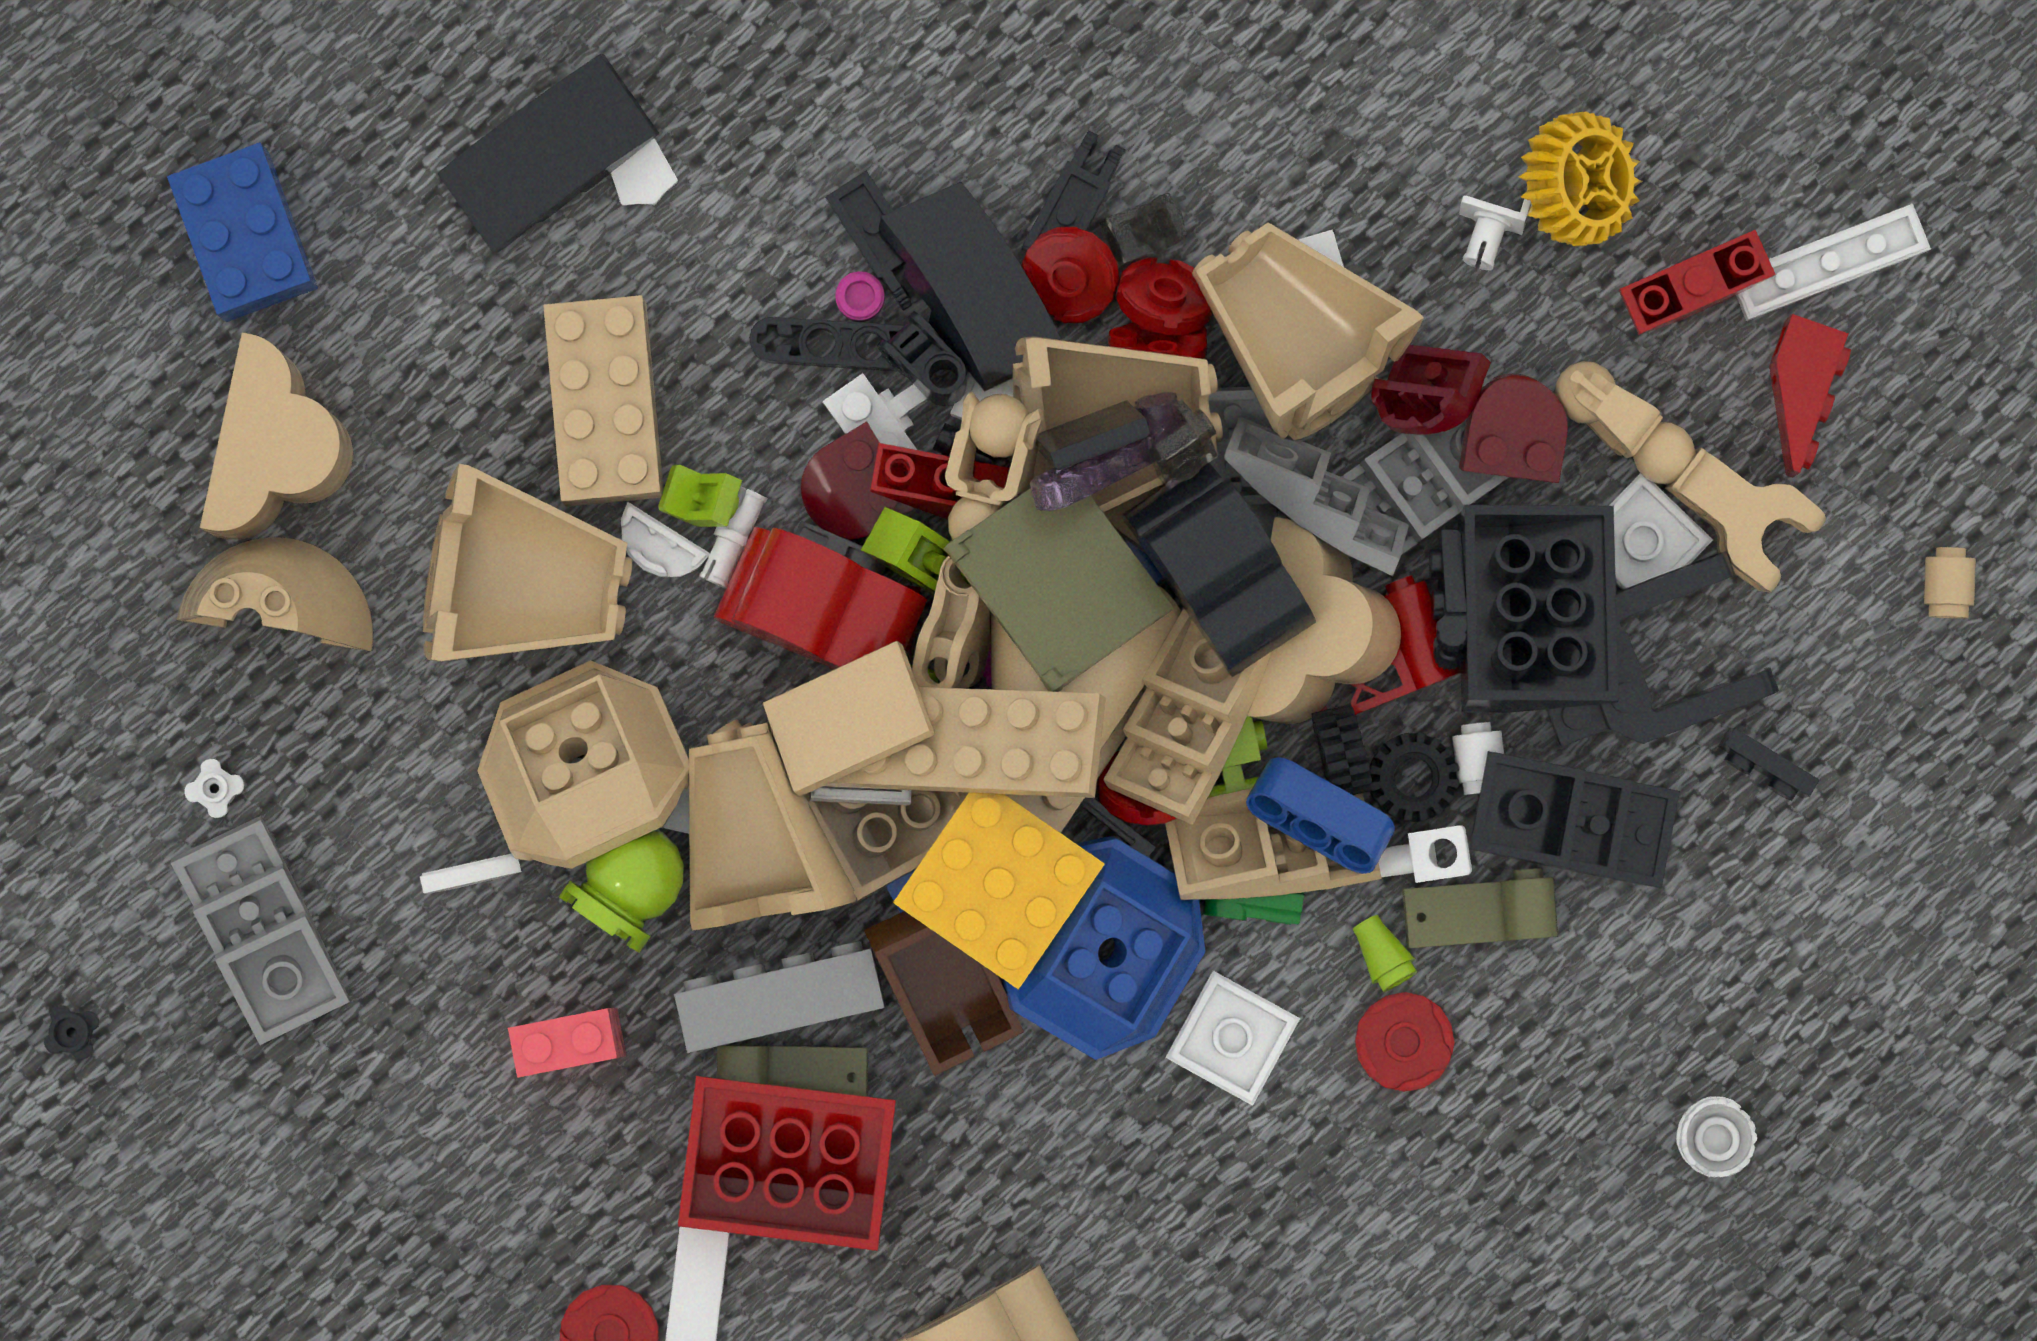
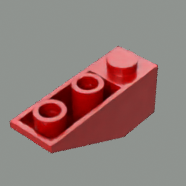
M1795 314L1790 315L1784 321L1769 365L1785 473L1792 478L1801 472L1802 467L1809 470L1814 461L1819 442L1812 439L1818 421L1825 423L1830 415L1835 400V395L1828 393L1834 375L1839 377L1843 375L1851 354V349L1844 347L1849 333Z
M878 443L870 492L947 520L953 506L962 498L956 495V490L947 485L945 479L950 456ZM974 461L972 474L979 481L990 479L998 487L1005 488L1010 468Z

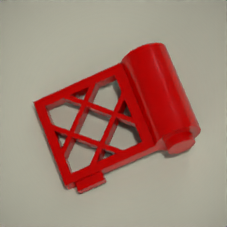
M1410 575L1385 586L1388 595L1384 597L1395 609L1400 622V645L1397 655L1391 664L1396 667L1403 685L1383 693L1366 686L1365 683L1350 684L1357 687L1350 703L1355 715L1461 673L1460 667H1456V670L1450 669L1449 671L1448 669L1443 670L1442 667H1438L1439 665L1435 663L1433 642L1437 637L1436 623L1439 620H1432V596L1426 581L1415 583L1413 576ZM1362 690L1376 695L1357 703ZM1325 705L1321 711L1327 710V706Z

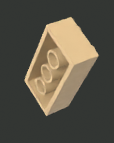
M643 296L544 304L561 502L566 507L661 498L663 479L647 304Z

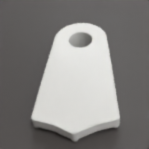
M655 138L611 172L620 203L623 206L635 204L656 205L662 196L678 182Z

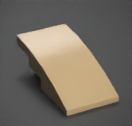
M1183 608L1142 679L1147 688L1123 728L1127 739L1103 779L1106 786L1111 790L1193 825L1242 729L1272 652L1234 677H1231Z
M1252 788L1207 798L1193 825L1178 818L1165 823L1181 900L1277 896L1331 889L1382 879L1379 863H1377L1371 873H1356L1254 816L1246 804L1247 797ZM1363 793L1353 795L1364 801Z

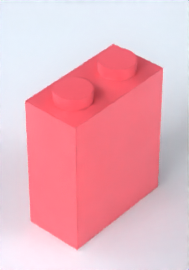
M606 1008L508 1028L517 1078L626 1057L617 1008Z

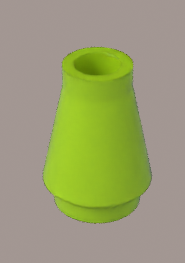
M1378 915L1364 920L1352 929L1358 939L1372 984L1378 983L1383 992L1401 985L1417 974V970L1412 964L1415 958L1383 924Z

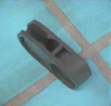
M800 522L796 535L825 546L853 560L862 567L883 576L887 567L861 551L863 546L809 523Z

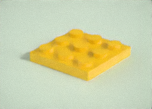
M968 793L893 903L1019 990L1105 863L1005 794Z

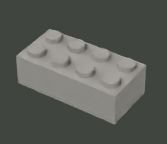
M858 941L830 948L832 958L815 961L813 953L781 959L783 969L766 973L765 965L758 964L732 970L734 980L718 984L716 975L684 981L685 992L676 993L674 997L687 1053L887 1008L873 949L863 950L862 943Z

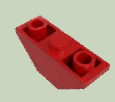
M1753 230L1620 288L1619 292L1638 335L1674 324L1720 304L1776 274L1756 230Z

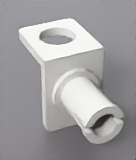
M1463 196L1459 215L1471 218L1476 222L1467 251L1463 256V261L1475 267L1480 250L1484 249L1479 269L1492 270L1504 231L1523 234L1528 219L1527 214L1532 206L1531 201L1524 199L1521 211L1517 212L1469 196Z
M1462 825L1408 833L1409 844L1387 847L1378 862L1381 877L1414 873L1415 883L1464 876L1472 872L1466 829ZM1439 839H1448L1456 846L1457 858L1450 867L1441 868L1437 865L1434 843Z

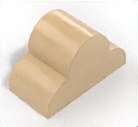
M241 334L200 524L201 529L213 536L230 540L246 539L263 532L275 521L284 501L313 503L329 497L345 482L353 460L351 439L343 424L318 402L305 397L304 381L296 365L272 343L256 335Z
M1274 517L1271 542L1277 550L1283 566L1309 605L1316 623L1272 651L1247 716L1274 723L1295 724L1312 718V713L1319 712L1324 708L1333 693L1335 683L1361 684L1381 675L1391 665L1397 655L1401 639V628L1395 609L1383 595L1373 589L1352 582L1353 571L1348 555L1302 528L1293 520Z
M1039 1264L895 1341H1079Z

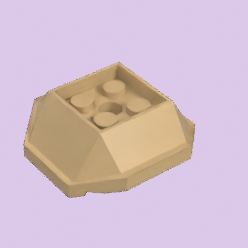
M591 660L500 702L477 770L508 848L514 858L526 861L536 860L549 865L570 869L663 827L676 807L683 790L689 786V756L659 689L656 686ZM586 755L581 761L571 764L575 758Z

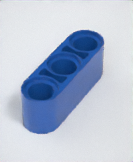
M1271 758L1267 762L1246 800L1247 807L1251 813L1263 822L1356 873H1371L1375 869L1395 832L1393 821L1385 813L1286 758Z

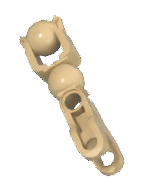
M1580 361L1571 364L1560 374L1556 382L1555 395L1561 402L1566 417L1577 423H1586L1617 455H1623L1625 458L1633 456L1636 468L1646 479L1657 484H1667L1666 490L1671 492L1679 501L1715 529L1718 553L1727 551L1735 574L1757 590L1772 593L1780 582L1781 574L1780 570L1763 553L1761 538L1766 527L1773 521L1780 520L1791 524L1804 533L1819 531L1826 521L1824 512L1791 485L1771 484L1764 487L1753 486L1702 447L1695 449L1692 438L1684 428L1672 422H1660L1663 418L1660 415V411L1648 402L1617 386L1614 377L1605 367L1595 362Z
M970 392L964 399L961 429L955 434L945 473L947 485L956 490V495L962 497L953 506L948 516V528L952 540L968 529L970 530L1032 487L1038 452L1035 444L1044 421L1041 408L1029 414L1025 406L1018 399L1007 394H993L979 401L976 395ZM976 448L992 457L1006 458L1013 455L1005 488L998 487L990 479L979 481L973 477L972 472ZM949 556L943 561L940 568L932 607L923 624L916 644L912 672L918 687L969 688L981 680L986 666L991 643V611L974 588L963 580L960 569ZM934 658V672L941 683L931 680L928 674V665ZM969 661L970 669L968 674L963 677L966 664Z

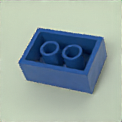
M260 142L167 176L216 314L225 322L318 289L268 150Z

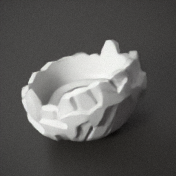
M1706 1097L1690 1106L1684 1112L1679 1122L1676 1142L1683 1159L1695 1171L1708 1177L1734 1175L1747 1166L1750 1158L1753 1156L1754 1144L1757 1141L1755 1124L1750 1120L1751 1117L1744 1110H1741V1106L1735 1101L1725 1097Z

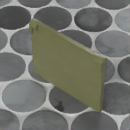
M1069 467L1061 470L1057 469L970 530L968 529L954 540H951L944 547L946 553L966 577L1049 692L1061 691L1063 687L1075 680L1076 677L1174 609L1167 597Z

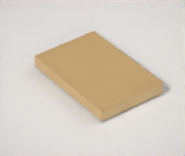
M898 641L763 702L793 792L799 796L805 795L935 735L904 647Z

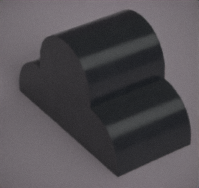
M1206 459L1122 514V518L1231 677H1234L1316 623L1309 605L1283 566L1277 550L1248 504L1236 488L1227 479L1223 480Z

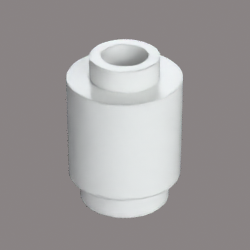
M1490 722L1461 725L1462 735L1452 736L1455 763L1457 762L1459 771L1456 772L1459 783H1463L1464 795L1480 794L1487 752L1504 754L1502 731H1491Z

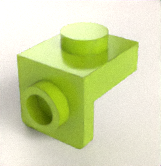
M672 465L658 508L660 511L696 527H727L729 520L734 516L738 508V492L742 480L727 473L700 474L682 465Z

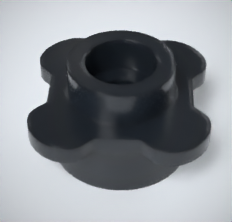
M65 1005L55 1007L50 1014L52 1022L49 1026V1035L44 1039L45 1048L52 1054L62 1051L72 1053L79 1060L88 1058L93 1052L91 1044L93 1031L99 1027L98 1016L92 1011H86L83 1014L72 1012ZM71 1027L76 1030L74 1037H69L67 1034L68 1029Z

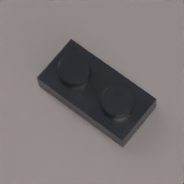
M1736 728L1729 729L1718 745L1719 748L1728 753L1724 759L1728 764L1747 775H1750L1753 769L1770 779L1766 786L1787 800L1792 801L1795 795L1800 798L1810 797L1820 781L1815 776Z

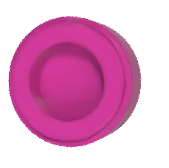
M862 271L846 275L839 282L835 293L839 311L846 318L855 322H866L875 318L881 312L885 302V294L881 282L874 275Z

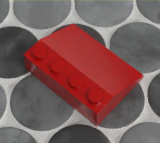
M696 1076L678 1227L878 1251L896 1100Z

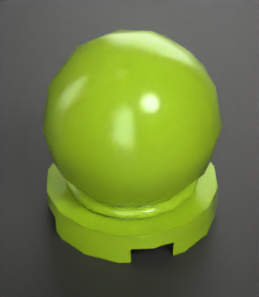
M656 829L587 861V882H582L580 886L570 880L559 895V898L571 905L577 899L572 906L574 910L611 936L616 934L624 941L631 936L627 946L640 953L651 937L642 929L644 927L643 921L661 916L676 901L683 885L684 864L677 846L664 832Z

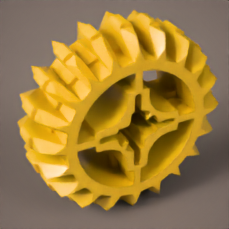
M1589 112L1562 114L1557 118H1553V121L1539 126L1540 135H1535V137L1528 139L1532 152H1528L1521 157L1528 166L1527 172L1518 176L1527 182V191L1521 198L1531 201L1532 206L1527 216L1534 217L1535 219L1539 218L1538 231L1550 233L1552 241L1567 243V245L1572 244V246L1600 244L1608 240L1609 236L1622 232L1621 223L1633 219L1629 206H1633V204L1640 201L1633 193L1634 187L1643 182L1634 177V167L1641 161L1630 157L1629 153L1634 143L1622 140L1623 128L1616 127L1615 125L1611 126L1610 118L1595 116L1594 113L1589 114ZM1576 143L1582 146V149L1577 154L1572 150ZM1582 205H1586L1589 208L1584 216L1579 213Z

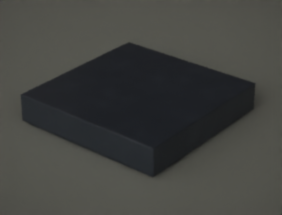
M1126 400L1038 434L1036 444L1039 452L1055 469L1061 470L1149 437L1148 434L1151 433L1145 417Z

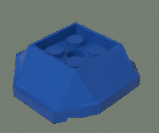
M1113 836L1077 843V845L1105 863V865L1019 990L1000 977L1001 984L1008 996L1009 1008L1095 1060L1154 1038L1206 952L1199 899L1181 900L1176 875ZM1113 938L1115 947L1112 955L1108 959L1100 961L1098 957L1100 945L1105 940Z

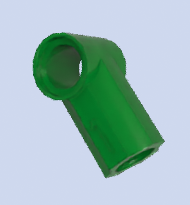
M1304 892L1237 899H1204L1202 915L1247 921L1248 917L1268 922L1299 925Z

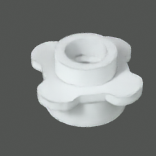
M208 759L201 764V773L196 780L186 785L185 796L188 801L199 802L205 806L211 817L221 818L228 813V805L233 801L235 795L243 792L244 781L239 775H230L221 769V764L218 760ZM212 784H217L219 786V790L217 793H212L210 791V786Z

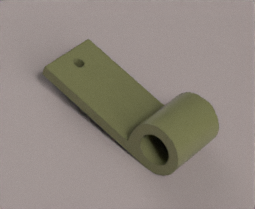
M1543 868L1513 870L1514 880L1402 889L1407 949L1558 937L1553 877L1543 878Z
M717 1046L716 1078L868 1096L869 1048Z

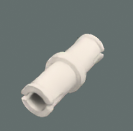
M741 486L738 492V508L734 516L729 520L727 527H716L714 535L717 536L716 542L703 571L699 575V577L723 588H727L760 511L767 501L766 497L752 490H746V488Z

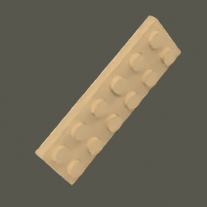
M918 687L935 735L824 785L825 787L1095 798L1106 698L1100 693Z

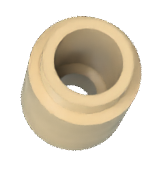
M1938 547L1936 548V557H1926L1924 605H1929V617L1969 618V606H1974L1976 559L1966 558L1965 548Z

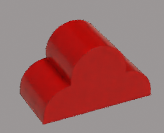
M753 527L713 618L727 626L837 669L895 641L902 644L905 650L928 599L912 589L868 570L853 560L809 539L778 528H772L769 531L760 527Z

